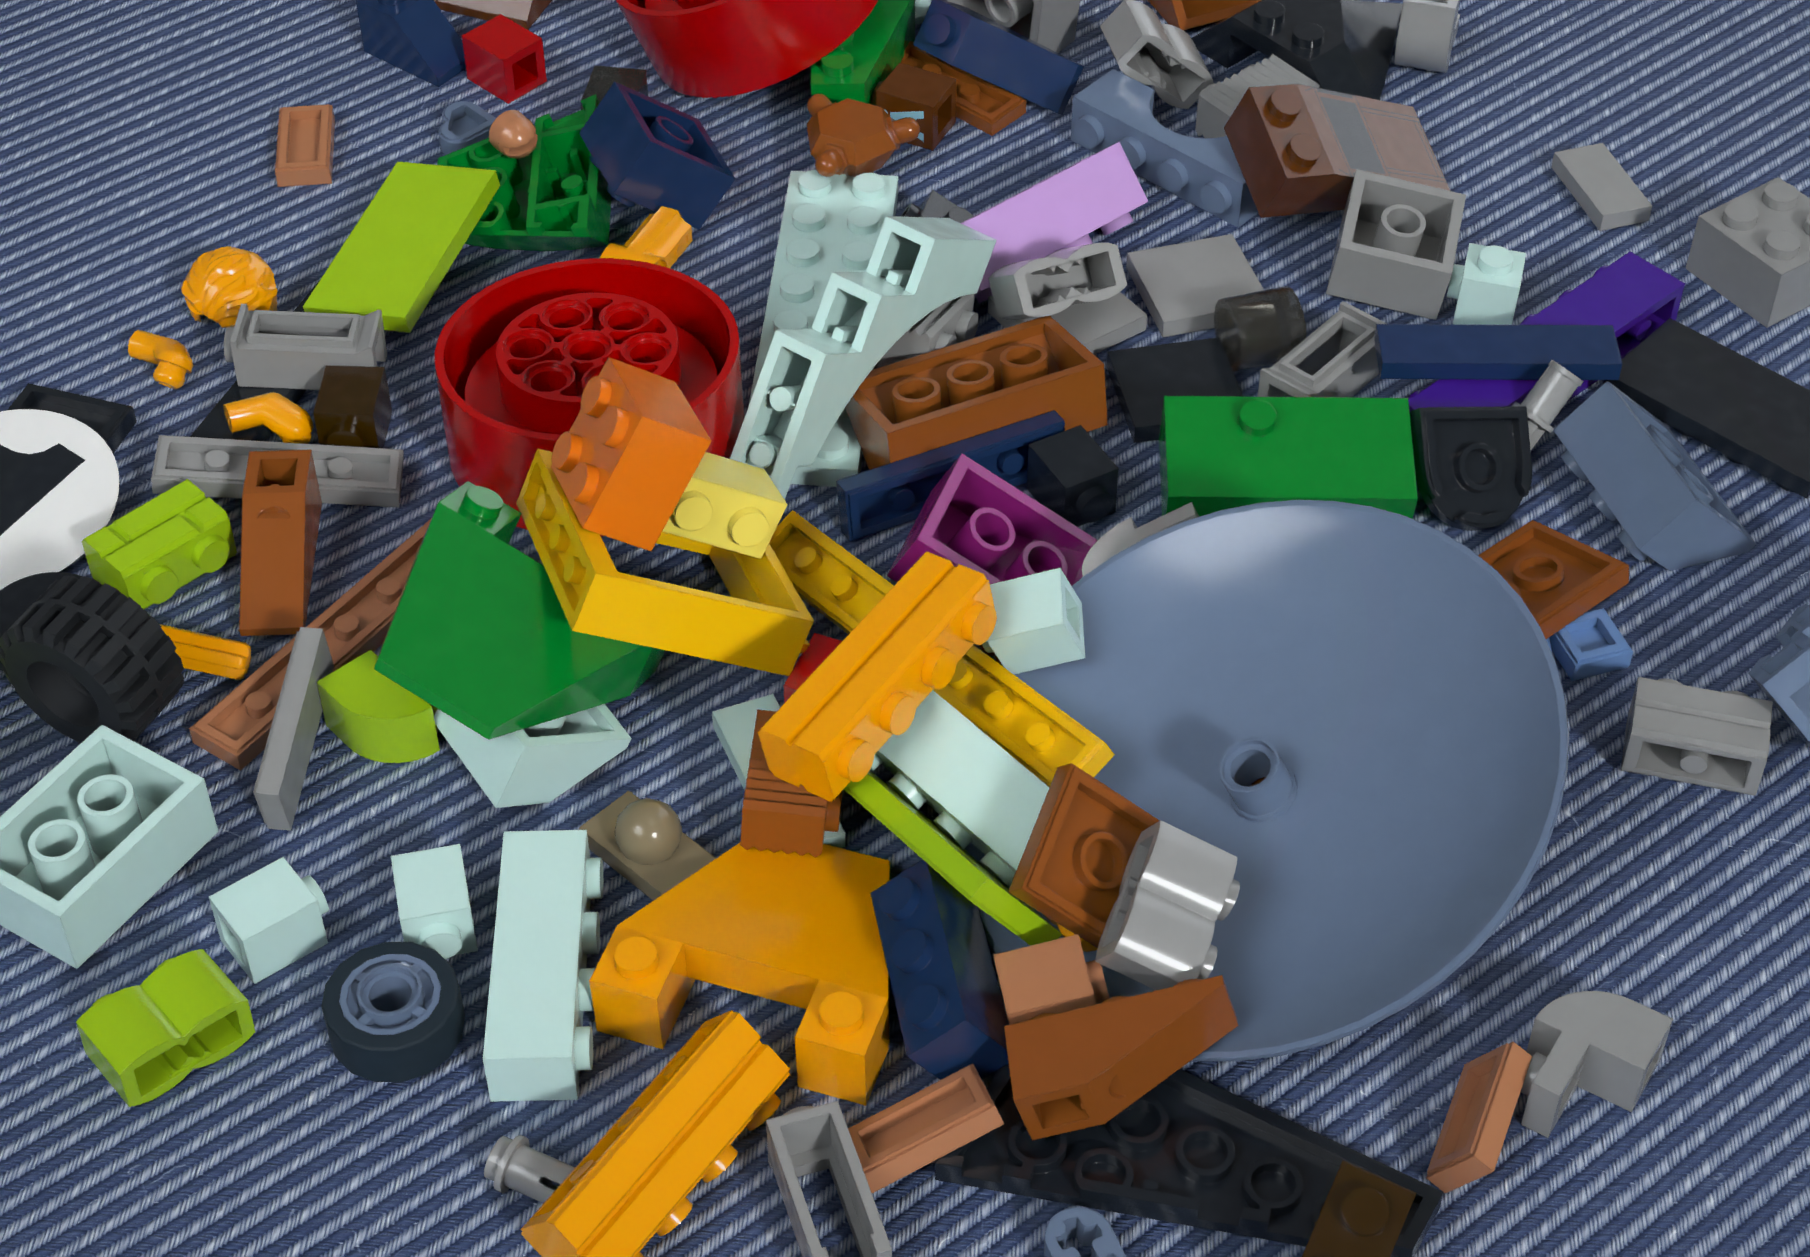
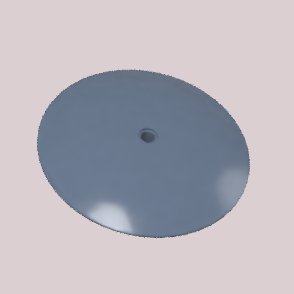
M1287 500L1255 503L1224 509L1190 519L1148 536L1112 556L1072 586L1082 602L1085 658L1014 674L1109 746L1115 755L1094 777L1095 779L1158 820L1164 821L1237 857L1233 879L1239 881L1240 890L1228 916L1222 921H1215L1211 944L1217 947L1218 952L1214 967L1208 978L1223 976L1237 1016L1238 1026L1191 1061H1245L1283 1056L1322 1046L1367 1029L1418 1000L1441 984L1472 957L1508 916L1529 885L1547 849L1561 808L1568 771L1569 750L1566 699L1555 659L1539 624L1522 598L1499 572L1470 548L1440 530L1407 516L1372 506L1322 500ZM1266 777L1265 780H1263L1259 784L1250 786L1257 779ZM972 843L965 848L978 861L985 856ZM978 907L987 943L994 954L1030 946ZM1034 909V910H1035L1036 912H1038L1044 919H1046V917H1045L1041 912H1039V911H1037L1036 909ZM1053 925L1060 932L1058 926ZM1097 950L1083 951L1085 962L1095 960ZM1101 965L1109 998L1116 996L1130 997L1156 991Z

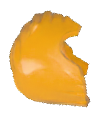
M226 246L203 253L193 263L181 286V292L185 296L186 304L195 321L201 322L200 315H205L208 319L219 323L223 328L234 327L241 304H247L248 311H277L278 291L271 268L258 254L245 249Z

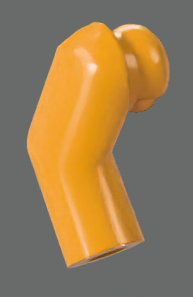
M136 330L129 339L128 353L132 358L157 364L153 372L155 381L172 389H179L184 385L185 375L192 372L193 362L188 350L182 343L142 330Z
M270 392L224 404L225 417L232 433L264 425L276 433L284 443L309 444L312 438L311 432L314 426L308 412L279 393Z

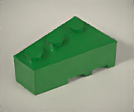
M878 0L869 16L849 38L828 55L822 57L821 60L811 65V96L814 94H824L832 103H838L849 98L871 104L872 95L878 82L885 80L897 64L901 63L909 42H915V0Z

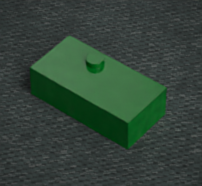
M1164 396L1159 434L1162 516L1191 502L1200 517L1220 510L1255 503L1287 500H1322L1372 506L1413 519L1418 497L1408 398Z

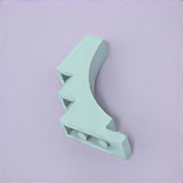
M886 216L866 272L831 273L812 328L775 331L730 459L765 469L785 499L796 467L814 463L842 411L861 383L888 350L913 325L931 311L958 297L977 294L997 240L950 218Z

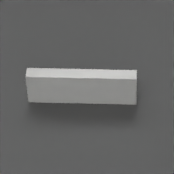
M300 627V630L296 633L253 793L268 829L291 831L323 711L317 681L332 673L334 669L326 637L321 628Z

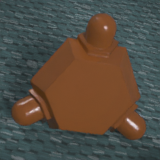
M814 94L807 102V109L812 116L807 123L810 154L816 160L815 168L817 172L824 177H831L835 174L856 177L862 173H873V171L883 167L895 150L900 149V144L915 140L920 133V126L915 119L905 117L894 120L879 106L849 98L838 103H832L824 94Z

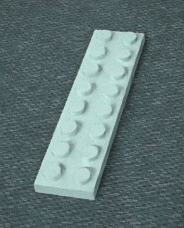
M817 170L790 172L749 404L775 331L812 328L832 272H866L885 217L895 216L898 176L862 173L856 177L845 174L824 177ZM845 408L827 436L814 463L797 466L791 484L837 487V480L860 473L863 452Z

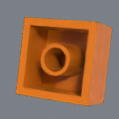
M608 357L599 376H594L587 383L581 398V410L570 431L564 432L558 438L552 453L551 468L583 529L652 551L712 440L675 381Z

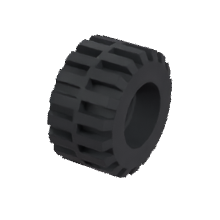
M73 575L63 576L60 581L56 580L0 638V661L4 665L2 669L9 682L14 686L17 694L42 720L66 737L68 736L80 744L101 725L135 741L178 694L179 689L184 683V676L181 673L184 670L182 660L175 653L177 648L171 638L161 629L162 626L130 597L128 598L116 588L106 583L102 585L95 579L82 576L80 579Z

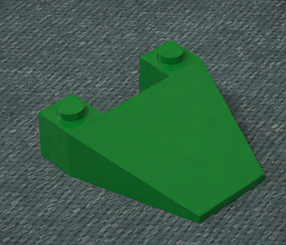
M467 481L437 504L411 566L374 670L488 740L630 696L656 671L666 650L572 631L544 566L509 545V541L522 513L505 504L502 498L493 490L483 486H476Z

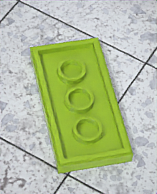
M397 161L303 305L304 311L359 314L365 316L376 310H381L384 330L410 333L499 189L500 183L496 170Z
M870 770L861 781H851L844 788L847 793L969 901L1031 946L1056 940L1062 935L1061 932L1031 906L1008 892L1009 889L988 872L978 860L965 849L960 848L920 810H916L891 786Z

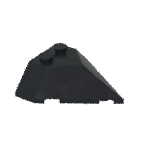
M1261 0L1192 37V40L1199 52L1225 68H1229L1260 51L1268 57L1274 54L1320 85L1319 88L1380 100L1393 52L1398 23H1400L1403 3L1361 0Z

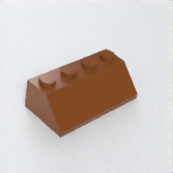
M1051 316L1036 318L874 369L861 383L845 407L870 470L1053 410L1064 419L1065 431L1081 425L1089 432L1108 425L1104 363Z

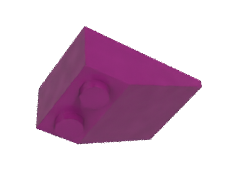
M961 454L931 491L887 577L898 582L927 551L950 560L954 567L960 564L983 573L990 584L1061 568L1067 580L1073 586L1083 577V561L1091 547L1097 542V539L969 457Z

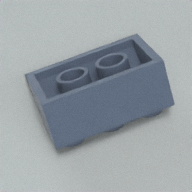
M1610 382L1604 383L1554 428L1553 431L1567 449L1561 455V458L1577 477L1584 482L1587 480L1591 482L1595 489L1589 494L1590 499L1611 521L1617 519L1624 529L1617 536L1626 549L1639 561L1643 562L1650 557L1667 570L1673 571L1746 553L1756 545V542L1669 427Z

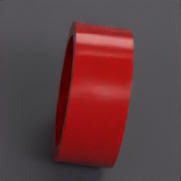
M615 0L661 80L679 93L702 98L728 97L752 92L776 84L803 71L821 60L822 57L828 55L849 38L865 21L878 0Z
M590 258L550 263L518 272L484 288L462 304L449 318L439 335L435 348V370L451 470L457 484L460 487L469 481L476 486L489 488L496 492L505 504L519 511L516 502L537 448L553 452L554 446L561 434L570 431L581 410V398L587 383L594 376H599L608 357L675 381L712 440L706 452L730 459L744 420L739 333L735 318L730 309L709 287L688 275L664 266L627 259ZM520 516L516 527L528 530L522 516Z

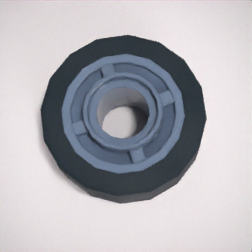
M384 942L359 950L340 963L325 984L321 1007L328 1036L335 1057L352 1074L374 1082H404L430 1073L448 1060L462 1039L465 1012L460 986L452 965L436 950L414 942Z

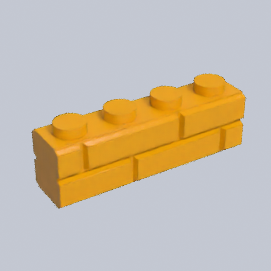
M926 551L758 731L768 768L773 775L794 786L800 787L803 785L806 791L829 802L835 800L851 781H861L871 769L874 755L893 734L901 735L910 727L916 713V708L933 689L940 690L946 687L955 673L958 661L974 644L982 645L991 636L995 628L997 615L990 583L985 575L960 564L954 567L950 560Z
M731 1010L705 1021L520 1229L522 1231L521 1235L542 1257H645L640 1251L655 1233L660 1237L668 1234L690 1213L693 1204L686 1197L701 1179L705 1183L712 1181L734 1161L738 1151L731 1144L745 1127L749 1131L756 1129L777 1110L781 1100L775 1092L790 1075V1068L769 1045L762 1044L760 1041L761 1036L740 1013Z

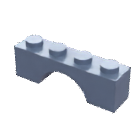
M1112 69L1073 96L1071 141L1094 153L1120 142L1136 175L1238 228L1258 213L1228 137L1195 138L1167 129L1153 116L1154 89Z

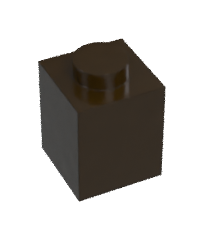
M325 367L313 412L319 445L384 448L392 415L385 367Z

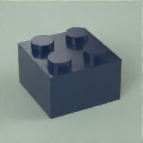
M615 81L579 133L591 153L590 161L603 174L608 183L607 191L612 197L629 207H633L637 203L651 209L653 213H656L661 206L679 211L685 222L699 230L736 179L699 119Z

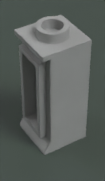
M1342 301L1338 312L1272 367L1260 370L1257 397H1288L1291 395L1293 397L1352 398L1379 375L1374 342L1376 324L1387 323Z
M241 304L235 326L227 327L225 331L226 362H234L237 384L240 387L320 390L326 366L377 367V361L386 362L387 348L382 311L376 310L365 316L359 314L268 310L248 311L247 304Z
M835 1101L816 1107L800 1106L789 1110L782 1116L767 1119L768 1162L770 1168L773 1169L802 1257H829L826 1247H821L798 1180L800 1176L826 1169L830 1170L860 1257H892L890 1242L839 1102Z

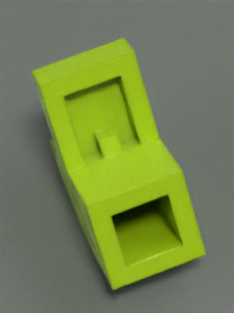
M372 650L367 651L317 681L326 726L358 755L382 763H405L428 757L440 751L436 731L438 727L435 725L434 715L438 708L374 670L378 656Z

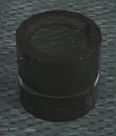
M1288 286L1222 298L1216 303L1214 312L1216 338L1219 337L1233 372L1275 364L1306 338V324L1301 304L1293 289Z

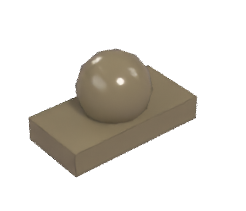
M630 791L624 793L579 827V830H587L589 850L598 857H602L604 862L653 901L716 859L682 832L680 819L670 805L657 799H639Z

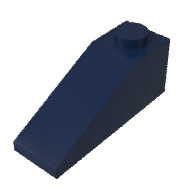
M946 0L931 1L913 44L952 66L1061 115L1065 111L1084 68L1083 65L968 7Z

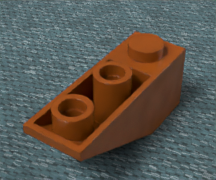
M311 449L249 451L242 493L239 620L241 636L296 634L300 627H306L322 508Z
M1220 975L1203 980L1188 979L1177 983L1173 987L1130 997L1116 996L1100 1004L1058 1014L1043 1013L1028 1021L1004 1026L1013 1100L1031 1139L1037 1140L1107 1123L1238 1026V1020L1223 976Z

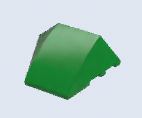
M596 94L580 100L583 110L552 121L549 113L536 118L537 145L529 156L520 159L505 156L494 148L489 138L438 158L437 165L496 170L499 179V189L465 244L493 249L526 251H565L609 245L612 196L607 191L608 183L603 174L590 161L591 153L579 134L599 105Z

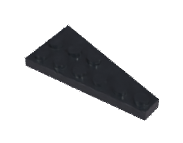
M1008 1063L999 1069L986 1088L1004 1125L939 1158L935 1163V1180L1306 1247L1342 1160L1416 1192L1390 1257L1415 1256L1440 1209L1444 1193L1181 1069L1177 1070L1105 1124L1032 1140L1013 1100Z

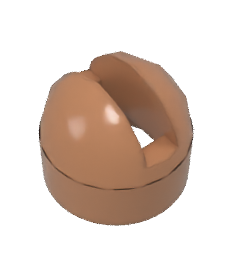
M518 110L505 111L492 123L489 130V141L503 155L520 159L529 156L536 148L538 139L536 128L531 120Z

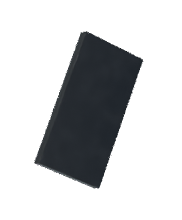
M1671 318L1621 359L1622 368L1619 380H1604L1603 384L1607 381L1657 419L1672 426L1678 433L1687 437H1693L1721 452L1730 461L1749 467L1775 481L1779 487L1786 491L1795 492L1804 498L1810 495L1809 389Z

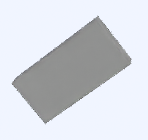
M1603 143L1554 152L1551 168L1599 231L1649 221L1652 210L1651 203Z

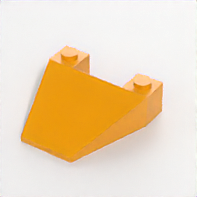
M738 843L616 926L589 980L597 1031L663 1049L695 980L806 1009L795 1035L798 1087L866 1106L889 1050L890 978L870 893L890 881V861L823 844L821 855L813 857L809 853L800 856L795 851L790 854H786L782 850L773 853L768 848L763 851H759L755 847L746 850Z

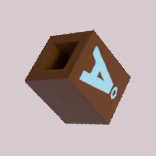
M899 63L885 80L878 82L872 95L871 105L882 107L894 120L905 117L915 119L920 126V133L915 140L907 143L933 151L956 123V79Z

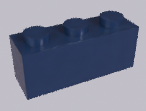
M922 859L870 893L907 1057L940 1080L973 1064L982 1080L1009 1063L1004 1026L1009 1025L980 912L975 904L969 901Z

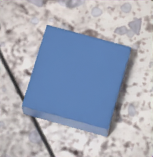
M1604 608L1584 613L1549 637L1552 652L1571 681L1630 666L1633 651Z

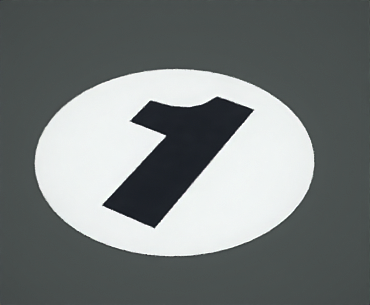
M17 409L0 412V590L27 576L47 572H61L85 554L82 545L83 539L107 526L113 515L120 486L119 470L115 457L105 440L96 431L75 418L52 411L36 409Z

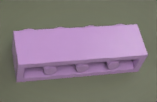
M1120 142L1067 167L961 223L997 240L977 294H974L978 303L988 300L989 296H993L988 278L1001 267L1014 262L1045 258L1051 253L1064 248L1092 244L1089 233L1100 228L1105 236L1133 222L1129 212L1147 203L1148 199Z

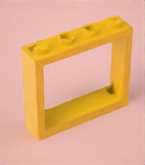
M537 448L516 504L520 513H522L521 516L572 631L785 676L790 675L799 654L804 653L810 645L806 638L814 620L770 544H768L760 559L662 531L656 542L657 544L709 555L731 597L618 572L600 534L581 527L551 468L553 452Z

